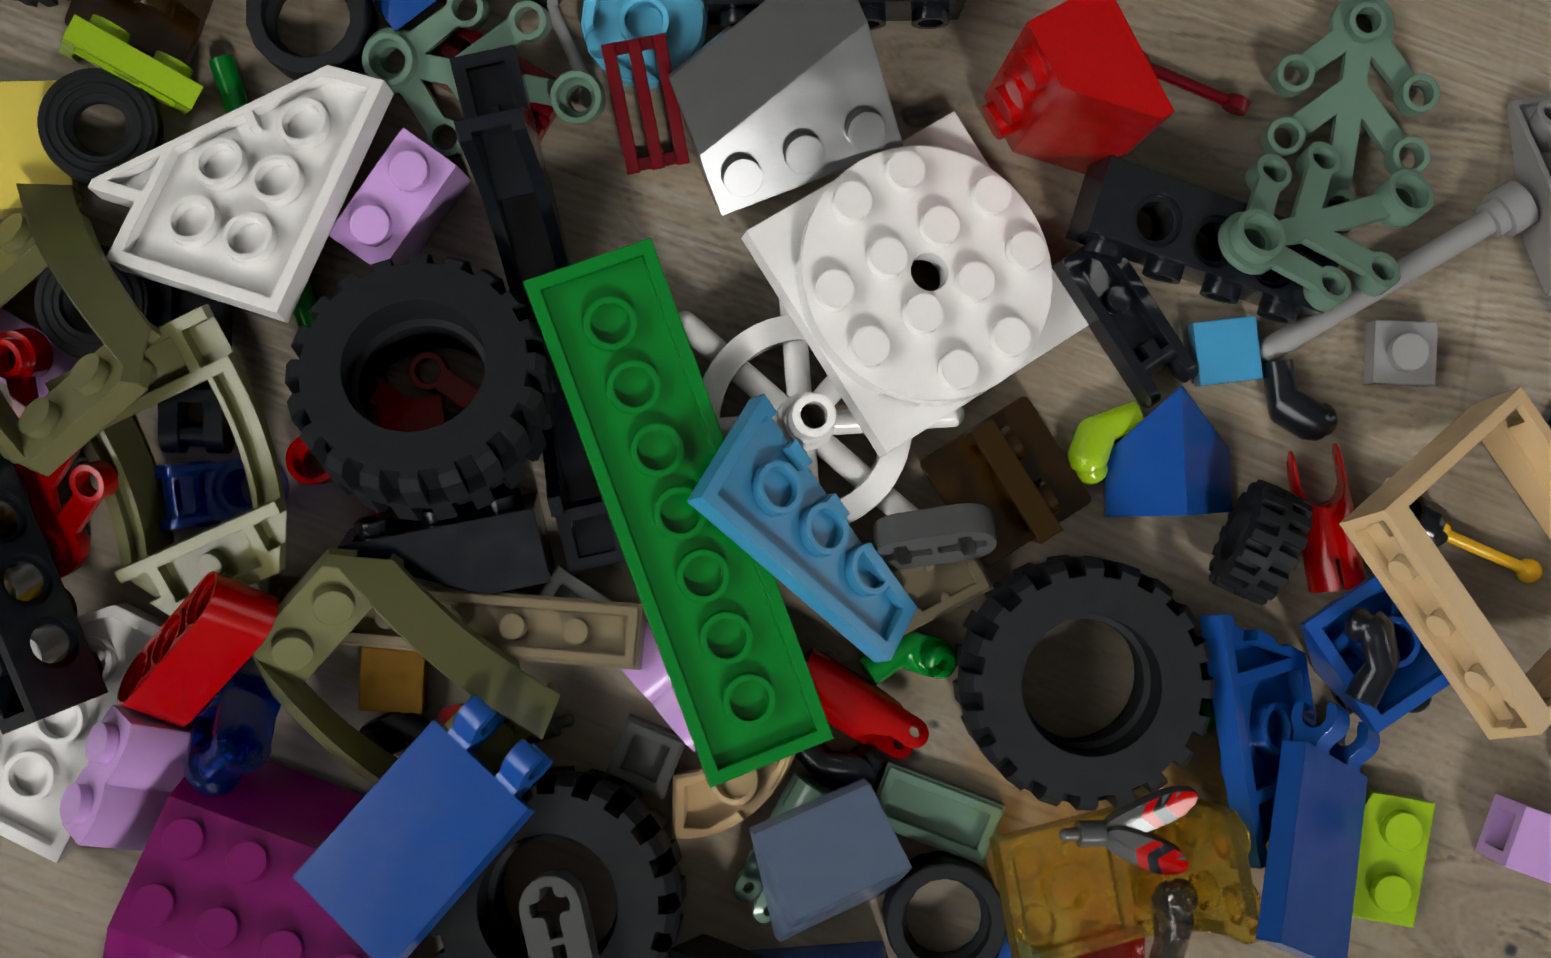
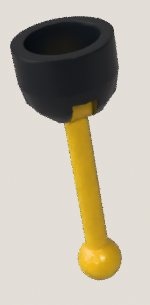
M1420 496L1409 506L1437 548L1445 542L1453 544L1514 571L1517 578L1524 583H1535L1541 578L1543 569L1538 561L1529 558L1518 560L1452 531V520L1447 510L1438 503Z

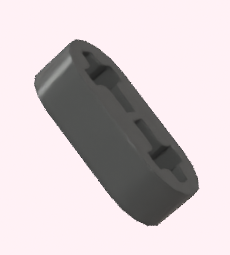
M960 503L895 513L882 517L872 526L873 546L890 569H910L972 560L991 553L997 544L993 512L990 508L976 503Z
M550 870L535 878L525 888L519 901V914L529 958H562L559 947L562 944H565L568 958H600L587 896L581 882L573 874L562 870ZM547 887L553 888L556 897L567 896L570 905L560 914L561 932L556 933L551 912H539L537 902L546 895Z

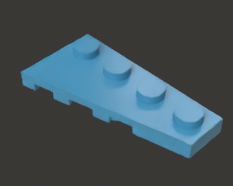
M765 394L749 399L687 502L873 662L891 661L917 606L871 542L862 544L851 529L847 520L850 513L836 493L827 495L808 469V466L813 461L798 440L789 442L772 419L778 412Z

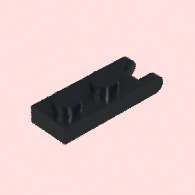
M1084 245L1053 265L1052 269L1138 403L1144 408H1150L1161 400L1160 391L1151 378L1153 374L1167 365L1179 381L1186 383L1198 374L1197 365L1129 260L1123 258L1120 264L1102 262L1086 256L1083 253Z

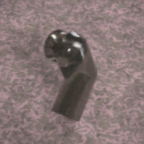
M1175 878L1171 881H1162L1155 888L1151 896L1154 941L1149 958L1185 957L1194 928V915L1192 911L1196 909L1199 899L1195 887L1186 879Z

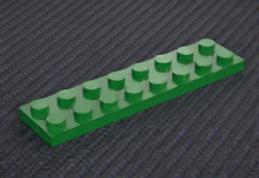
M648 238L523 281L525 292L709 787L712 788L834 739L775 577L687 502L725 439L652 239Z

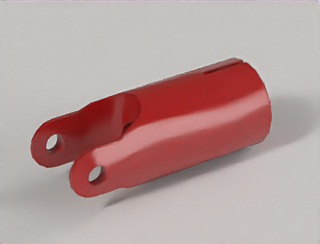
M1337 443L1332 445L1337 477L1335 492L1330 500L1320 505L1310 504L1314 510L1310 517L1313 520L1312 529L1306 534V538H1308L1307 545L1301 551L1308 591L1311 593L1341 591V585L1344 590L1352 589L1367 578L1362 556L1339 525L1342 520L1354 511L1346 464L1343 453ZM1289 451L1286 463L1290 492L1308 500L1301 490L1294 454L1292 451Z
M814 646L805 655L806 664L830 725L854 740L877 747L896 759L908 757L913 748H920L928 741L929 730L926 723L904 709L901 703L886 691ZM910 727L918 729V737H913L910 734ZM894 739L903 744L902 749H897L893 745Z

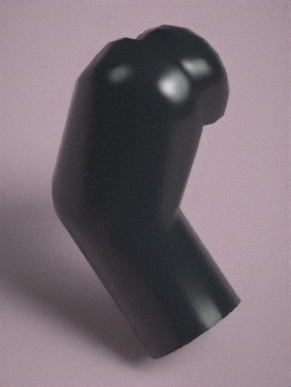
M388 712L365 723L359 732L393 755L408 748L432 721L416 713Z

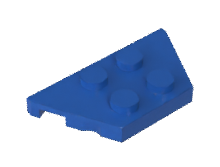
M1227 613L1205 614L1199 616L1202 637L1207 639L1212 659L1206 663L1208 675L1215 678L1214 698L1210 699V706L1215 716L1221 754L1220 771L1225 781L1237 865L1239 867L1261 869L1266 866L1268 850L1265 845L1270 837L1282 740L1293 741L1292 709L1296 702H1305L1314 708L1306 653L1289 644H1278L1273 636L1259 629L1244 630L1234 625V617Z

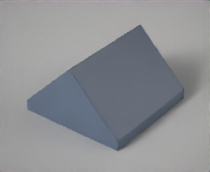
M864 778L749 828L774 936L779 942L886 893L912 868L871 784Z

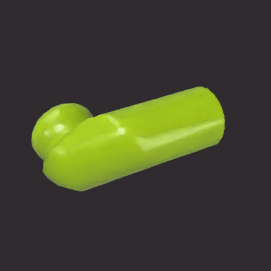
M1135 401L1086 417L1078 424L1068 450V462L1083 484H1096L1106 477L1108 472L1106 464L1108 463L1114 441L1126 436L1144 419L1140 407Z

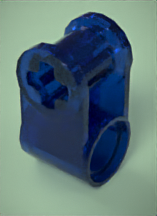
M242 459L218 462L195 461L153 467L154 477L162 481L166 518L159 521L160 531L216 525L221 523V521L230 519L253 508L252 504L245 500L241 491L242 481L246 476ZM279 466L286 501L289 496L290 484L286 473Z
M239 669L194 718L187 753L184 758V773L187 781L198 792L214 797L225 795L240 783L243 774L257 771L268 761L272 752L271 744L276 717L281 704L271 694L263 677Z

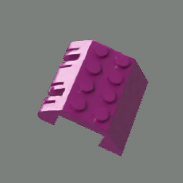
M213 741L168 796L108 925L102 958H371L293 878V875L363 799L364 795Z

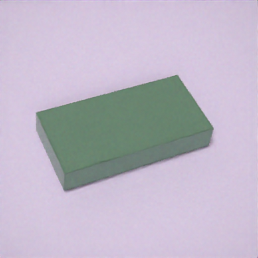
M887 758L874 790L895 833L982 866L985 865L1006 809L1003 802Z

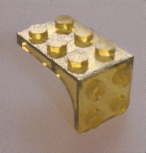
M1198 798L1196 804L1186 815L1150 831V833L1177 845L1186 856L1189 867L1185 872L1177 875H1160L1150 872L1118 857L1106 847H1078L1076 841H1063L1060 839L1059 831L1062 828L1075 827V822L1080 820H1104L1109 814L1123 806L1118 808L1110 806L989 837L1012 958H1072L1136 939L1172 932L1216 933L1230 937L1245 945L1260 942L1256 940L1261 897L1253 885L1248 854L1251 850V840L1246 825L1234 809Z

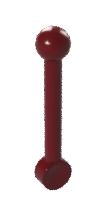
M1144 52L1157 79L1219 104L1223 110L1237 116L1246 115L1251 103L1246 97L1235 93H1224L1151 62L1149 55Z

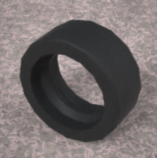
M246 0V26L255 47L279 71L294 80L326 65L357 73L362 68L364 45L369 37L378 31V14L372 0H345L350 11V23L343 39L328 52L315 57H304L290 51L282 43L277 31V19L283 4L287 0Z
M942 850L920 854L910 860L912 868L895 886L885 893L882 906L886 934L898 958H995L1003 947L1007 918L1003 898L984 868L977 863ZM948 879L958 881L972 890L979 901L981 919L978 931L971 941L957 950L940 953L930 951L915 941L908 930L906 915L909 901L919 888L930 881Z

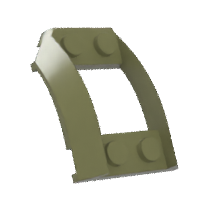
M16 183L23 212L21 214H11L0 224V309L45 268L49 267L66 295L104 344L95 353L83 356L74 365L70 375L45 397L33 400L25 408L20 419L0 391V453L5 459L14 464L18 463L34 472L49 477L148 390L154 365L143 358L146 349L161 337V333L158 327L146 319L129 296L109 264L98 242L91 220L80 213L78 204L83 200L82 193L72 185Z
M208 304L158 327L161 337L146 349L143 358L154 365L148 390L82 448L89 462L95 460L105 461L115 469L118 476L116 492L112 496L105 498L115 529L121 561V568L114 572L120 583L130 580L156 597L150 603L169 616L173 614L199 582L211 571L219 572L244 584L252 585L281 572L286 566L287 507L274 445L253 388ZM71 370L46 382L45 385L49 392L68 377ZM208 380L237 444L244 465L253 508L175 543L169 511L158 473L132 416Z
M328 548L278 604L277 617L270 633L252 655L271 694L284 709L328 752L373 785L381 779L398 758L350 725L305 682L372 608L432 666L469 693L471 697L475 694L478 695L493 710L506 717L501 727L475 752L494 772L502 765L507 754L520 740H526L531 734L541 740L543 739L561 696L560 687L552 682L544 685L522 671L519 661L490 643L450 612L404 567V560L394 553L389 559L357 557L358 550ZM459 710L444 724L449 730Z

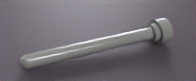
M1512 180L1484 195L1482 204L1476 208V215L1397 260L1401 277L1396 285L1377 297L1366 295L1356 285L1352 286L1350 296L1333 310L1324 312V314L1301 316L1296 319L1294 324H1287L1260 340L1261 360L1264 362L1276 361L1488 236L1493 238H1499L1503 235L1513 237L1537 223L1539 218L1538 208L1533 197L1525 187Z

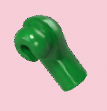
M915 630L903 635L891 661L875 663L866 655L858 660L868 679L876 686L900 669L934 679H945L957 667L956 653L947 641Z

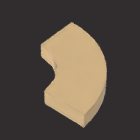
M795 754L712 788L709 787L702 768L680 771L673 775L672 839L705 837L724 831L746 819L765 804L776 792L785 779Z

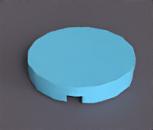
M584 0L581 28L589 55L606 76L602 44L665 33L673 72L705 45L708 27L707 15L702 0ZM655 49L642 51L650 90L662 87ZM629 53L618 55L623 86L636 88Z

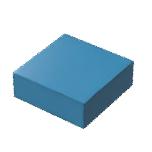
M1256 316L1198 322L1187 325L1190 355L1198 368V374L1193 377L1194 387L1263 378Z

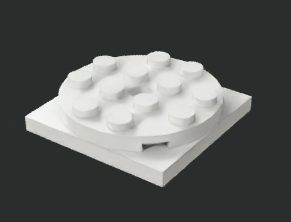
M955 111L903 140V147L887 149L858 161L834 181L748 229L741 238L879 458L887 455L1089 326L1052 269L1046 239L1032 210L1014 187L990 168ZM914 260L928 261L938 269L940 285L937 290H924L914 282L911 275V266Z

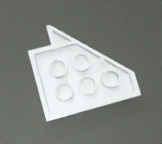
M326 65L92 178L88 188L98 197L130 208L106 257L108 262L121 271L288 323L394 93L385 80Z
M126 602L77 617L89 647L97 654L101 661L102 678L108 693L2 735L0 730V835L55 863L67 858L75 844V840L62 825L60 803L66 788L76 782L78 776L88 764L86 757L88 735L94 725L102 721L112 705L120 706L117 702V694L127 668L139 651L165 623ZM30 639L34 655L42 661V653L39 646Z

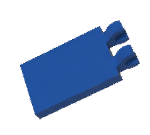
M476 694L459 710L450 730L443 723L433 719L293 875V878L371 958H407L535 812L521 797L544 775L554 761L534 743L530 745L525 739H522L507 754L497 774L489 768L475 752L501 727L506 717L493 710Z
M1296 702L1291 713V722L1294 728L1293 741L1282 740L1256 940L1301 958L1348 957L1368 777L1359 771L1363 763L1375 755L1380 744L1379 733L1373 732L1364 722H1358L1356 739L1350 745L1345 746V737L1350 726V716L1348 710L1336 703H1328L1325 721L1320 726L1315 727L1316 709L1305 702Z

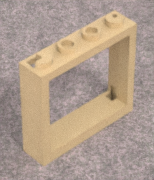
M1518 387L1472 404L1339 523L1489 740L1541 735L1551 725V648L1525 674L1409 506L1474 446L1482 441L1551 540V429L1523 388Z

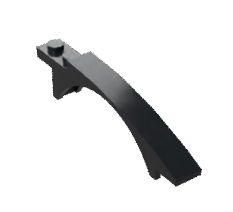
M509 45L449 58L464 120L454 121L459 144L481 195L500 254L509 290L517 291L528 305L532 320L536 321L523 286V281L571 264L551 178L548 177L518 49L515 45ZM549 357L556 386V392L552 395L556 413L553 427L548 430L542 429L547 444L543 450L547 501L551 517L556 518L568 571L573 573L623 562L625 559Z

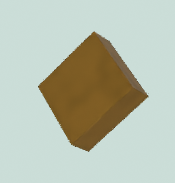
M361 647L358 711L417 714L425 712L427 710L429 662L417 651Z

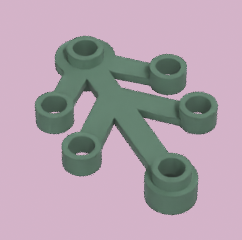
M447 0L443 8L410 32L402 29L395 31L392 27L378 30L369 37L362 51V67L365 75L385 80L393 93H400L427 132V144L444 157H457L463 154L458 137L456 144L449 150L444 149L439 142L440 131L446 126H451L456 132L454 121L458 120L446 118L424 80L448 85L459 103L460 100L450 59L428 53L460 27H466L464 29L467 30L481 28L487 22L490 14L487 0H475L477 12L468 21H463L459 15V5L462 0ZM520 1L510 10L509 18L455 57L509 45L519 46L524 41L531 43L539 42L546 38L551 30L550 14L542 5L534 1ZM528 10H536L540 17L539 27L532 33H524L520 26L521 17ZM399 49L405 56V65L400 72L393 73L388 67V57L394 50ZM568 71L563 73L557 80L524 74L530 102L552 106L556 115L568 123L576 125L590 124L596 121L605 109L606 93L604 87L597 78L582 71ZM579 87H586L592 96L590 106L584 111H577L571 103V96Z
M1342 0L1331 13L1329 34L1302 54L1286 56L1273 67L1270 74V84L1277 94L1283 97H1294L1310 87L1314 81L1315 72L1343 55L1339 82L1291 117H1281L1273 121L1263 130L1260 138L1261 147L1265 154H1276L1285 159L1302 148L1307 135L1333 117L1329 144L1339 153L1341 168L1331 177L1323 208L1327 207L1330 200H1335L1341 204L1357 199L1350 191L1361 125L1384 155V166L1390 175L1400 169H1410L1420 173L1426 169L1430 162L1431 153L1426 142L1418 137H1406L1367 84L1371 62L1393 89V102L1396 109L1407 117H1417L1435 107L1440 98V87L1437 81L1427 74H1415L1392 43L1391 37L1395 28V20L1391 8L1384 0ZM1357 14H1362L1369 20L1372 27L1371 33L1363 32L1358 28L1356 24ZM1286 66L1294 67L1299 71L1301 75L1299 85H1291L1286 81L1284 77V68ZM1410 86L1418 87L1423 92V105H1417L1411 101L1409 97ZM1276 128L1285 129L1290 134L1291 145L1289 148H1282L1275 142L1274 132ZM1401 148L1409 149L1413 153L1415 163L1412 168H1408L1401 163L1399 159ZM1350 230L1340 232L1339 234L1343 235L1349 232Z
M1316 141L1310 144L1295 160V170L1301 178V182L1290 217L1278 220L1274 216L1279 193L1292 180V170L1282 157L1276 154H1265L1246 172V184L1251 191L1246 211L1234 213L1224 221L1218 232V243L1225 259L1239 271L1251 275H1260L1271 269L1302 285L1307 302L1313 308L1327 312L1333 310L1350 296L1352 287L1348 276L1341 269L1334 266H1324L1322 268L1288 247L1302 244L1353 271V280L1364 294L1372 297L1380 296L1399 282L1401 271L1398 263L1389 254L1381 251L1373 252L1339 233L1380 222L1388 227L1409 226L1433 207L1434 193L1429 182L1422 175L1410 169H1400L1383 181L1375 189L1374 195L1323 208L1331 177L1341 168V158L1333 146L1326 142ZM1265 173H1267L1272 178V180L1269 179ZM1323 284L1330 289L1331 293L1326 290Z

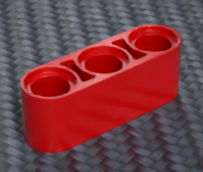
M209 572L132 660L120 683L117 694L118 704L178 727H185L265 641L277 617L278 599L219 572Z

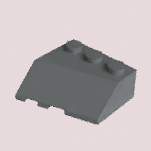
M765 0L733 27L729 25L668 75L709 193L721 216L847 169L872 154L891 148L903 147L868 21L858 0Z

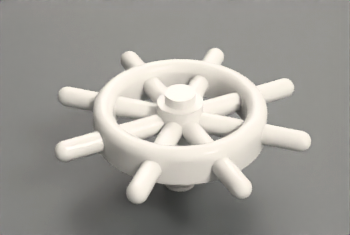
M780 299V316L751 326L738 334L728 344L689 311L679 312L690 345L711 363L703 377V382L724 439L739 417H720L723 398L728 385L732 381L751 398L765 394L778 412L772 419L789 442L798 440L813 461L808 466V469L818 483L817 456L854 487L849 493L839 498L850 513L847 517L848 523L867 514L875 506L887 516L919 510L893 488L906 463L911 439L881 458L876 455L874 463L870 468L833 436L861 434L864 432L849 409H835V405L842 397L828 375L812 393L808 344ZM783 346L786 394L749 361L767 350ZM963 407L955 410L927 429L956 427L960 425L965 417Z

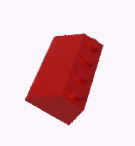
M1068 0L1028 21L983 96L987 104L982 106L984 118L992 134L998 140L1005 138L1012 152L1082 174H1086L1088 165L1110 155L1124 158L1175 112L1116 0Z

